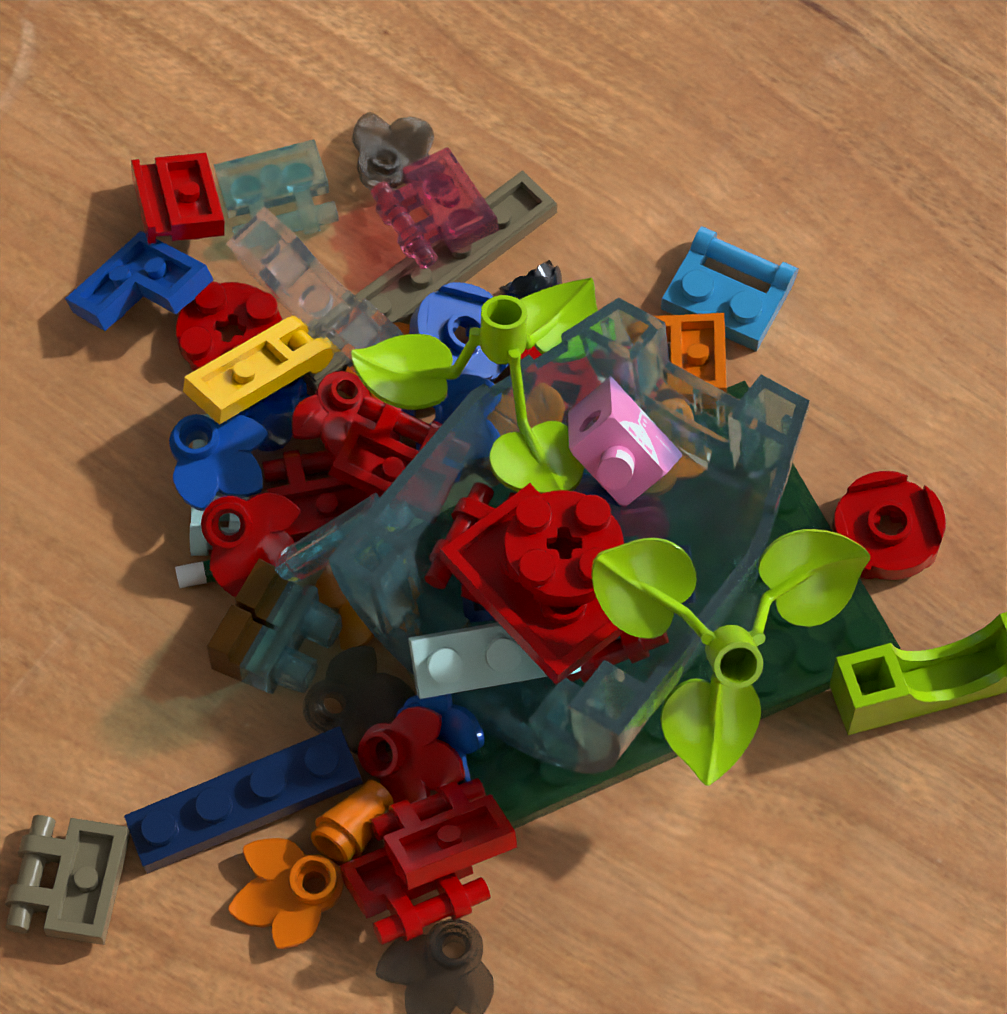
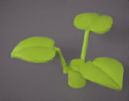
M592 278L555 285L530 294L520 300L508 295H499L488 299L481 308V327H473L469 330V340L454 365H452V353L446 344L436 337L425 334L399 335L367 348L351 350V360L354 369L363 385L373 395L396 408L418 410L438 405L445 400L448 392L446 379L458 378L477 346H480L490 361L496 364L510 365L516 419L520 432H510L501 435L493 443L489 459L494 476L505 487L516 492L529 483L540 494L558 490L573 491L580 484L584 473V466L573 456L569 449L568 427L558 421H546L533 428L529 426L520 360L521 354L525 349H531L533 346L545 357L553 359L576 357L594 346L599 337L600 318L595 298V285Z
M818 529L792 531L774 540L765 549L758 561L759 575L770 589L762 594L754 624L749 632L737 625H725L712 632L706 628L689 608L681 604L695 590L697 581L696 571L688 554L671 541L660 538H642L604 550L594 558L591 576L595 595L607 617L620 630L639 638H657L668 630L675 613L700 637L702 643L706 645V657L714 671L711 676V683L695 678L680 683L665 699L660 715L661 728L671 749L692 769L704 785L709 786L717 781L739 760L758 728L761 718V705L752 684L760 677L763 670V658L757 646L763 644L766 640L763 631L771 603L775 600L776 608L782 618L795 625L812 627L830 621L845 608L851 599L860 575L871 558L868 551L857 542L841 534Z

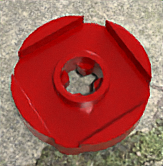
M212 281L191 303L181 310L176 324L178 347L181 355L190 364L191 370L194 372L281 322L282 317L278 310L276 298L272 294L263 292L249 284L238 282L220 284ZM228 325H236L239 330L245 333L243 336L234 335L231 342L222 341V333L219 330Z
M879 471L856 479L848 487L847 493L840 499L836 507L832 532L857 542L870 554L871 558L862 571L861 578H878L882 580L905 579L922 572L935 562L946 530V518L940 500L925 484L922 489L917 484L907 481L908 475L895 471ZM881 516H889L892 523L901 522L904 528L898 529L896 535H886L876 527L880 524Z
M558 490L526 497L518 504L516 513L506 529L504 541L505 566L512 580L516 584L519 581L524 588L533 592L532 598L543 604L566 608L584 605L597 598L591 576L594 558L604 550L624 544L623 533L618 521L611 514L610 505L598 495H585L575 491ZM558 538L570 539V542L576 543L579 548L572 550L571 558L561 559L559 558L558 550L548 549L547 545L556 542Z

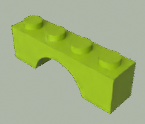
M1007 612L999 614L992 622L974 634L945 646L921 651H904L896 648L892 643L836 657L829 686L847 735L1007 693Z

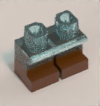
M258 559L235 598L236 606H230L207 645L211 668L272 695L278 685L306 693L318 669L317 659L298 650L305 638L328 649L333 646L342 630V616L327 605L319 602L318 588L311 585H305L303 588L280 576L279 568Z

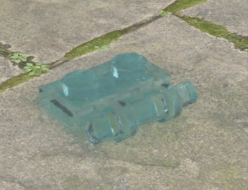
M315 139L214 165L215 177L228 218L249 213L251 219L249 223L232 227L237 247L257 242L259 247L275 243V237L303 231L304 235L319 232L321 225L339 221L334 201L314 206L312 200L314 196L329 193V182ZM291 202L295 203L296 211L268 217L267 208Z

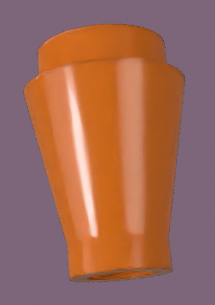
M367 780L358 790L316 819V829L311 833V840L314 846L323 856L330 858L337 865H342L351 859L354 860L361 857L373 835L369 820L384 814L389 805L393 804L391 794L380 783L374 780Z

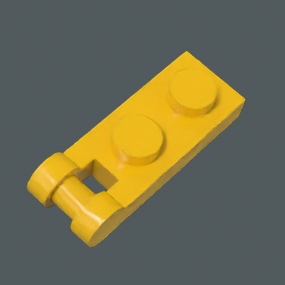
M290 316L185 376L183 392L220 425L309 371L315 374L321 372L331 362L334 349L321 338L313 339L308 334V327L296 316Z

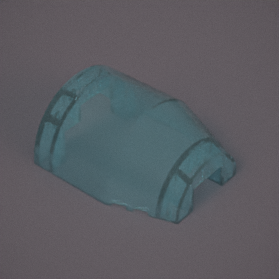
M618 297L561 334L562 342L536 359L527 355L520 360L528 423L530 428H533L546 421H558L568 427V411L611 376L680 450L682 457L671 470L627 507L609 505L611 514L621 527L624 544L642 538L665 539L678 546L691 544L692 563L697 578L695 587L696 602L683 605L689 608L707 629L714 632L723 626L757 581L759 575L758 561L767 548L809 411L810 400L762 374L740 400L669 362L665 322ZM511 375L490 388L483 383L472 390L328 558L341 591L357 615L382 645L413 675L414 671L408 638L497 622L494 620L470 623L469 619L464 616L461 582L453 574L445 589H437L429 585L424 577L432 564L429 556L438 540L446 538L454 523L451 515L460 498L468 496L474 483L481 482L493 489L494 495L489 506L494 508L505 502L511 492L515 494L514 490L505 487L494 476L489 459L492 445L496 439L506 433L520 432L516 419ZM600 415L595 417L592 421L595 423ZM584 467V473L590 474ZM674 613L672 623L666 631L669 643L650 650V657L636 663H632L628 659L612 665L604 660L586 683L582 679L572 682L565 678L556 685L547 676L451 693L453 704L465 707L473 713L483 730L527 755L563 769L582 773H599L615 765L699 657L706 645L702 643L700 637L680 616Z

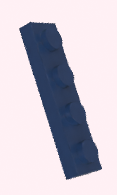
M340 726L126 814L124 818L142 866L148 874L363 784V781Z

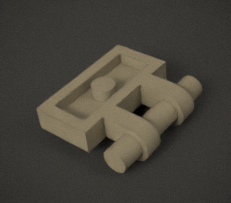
M44 815L33 816L29 835H24L21 839L18 855L22 858L17 883L9 887L5 905L10 908L5 928L15 933L26 934L29 932L33 913L45 912L47 916L43 929L46 936L105 945L130 839L128 827L70 818L66 839L52 837L56 823L53 818ZM51 862L59 863L53 889L40 887L45 864Z

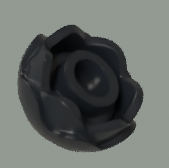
M548 260L537 266V269L529 271L526 276H519L505 286H501L499 290L502 295L513 296L520 300L535 292L562 284V274L559 266L554 267L552 262Z

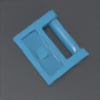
M701 226L694 237L688 254L662 297L661 309L673 315L724 313L725 338L757 352L796 280L799 268L786 262L777 265L718 239L717 232ZM709 257L766 282L771 287L766 294L709 269L704 264Z

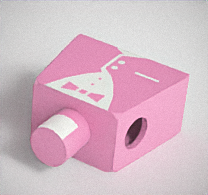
M611 376L568 411L570 451L613 499L624 508L666 475L682 457L680 450ZM598 415H600L598 420L594 423L592 420Z

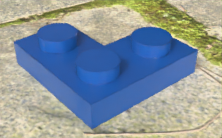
M140 231L70 293L65 300L74 314L106 331L116 321L120 320L142 297L177 314L187 304L191 303L214 279L204 263L156 239V243L148 244L146 233Z

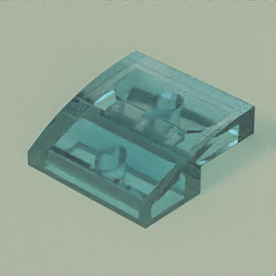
M374 493L284 549L275 570L285 580L293 582L304 581L401 522L405 518L407 510L395 494L382 501L378 494Z

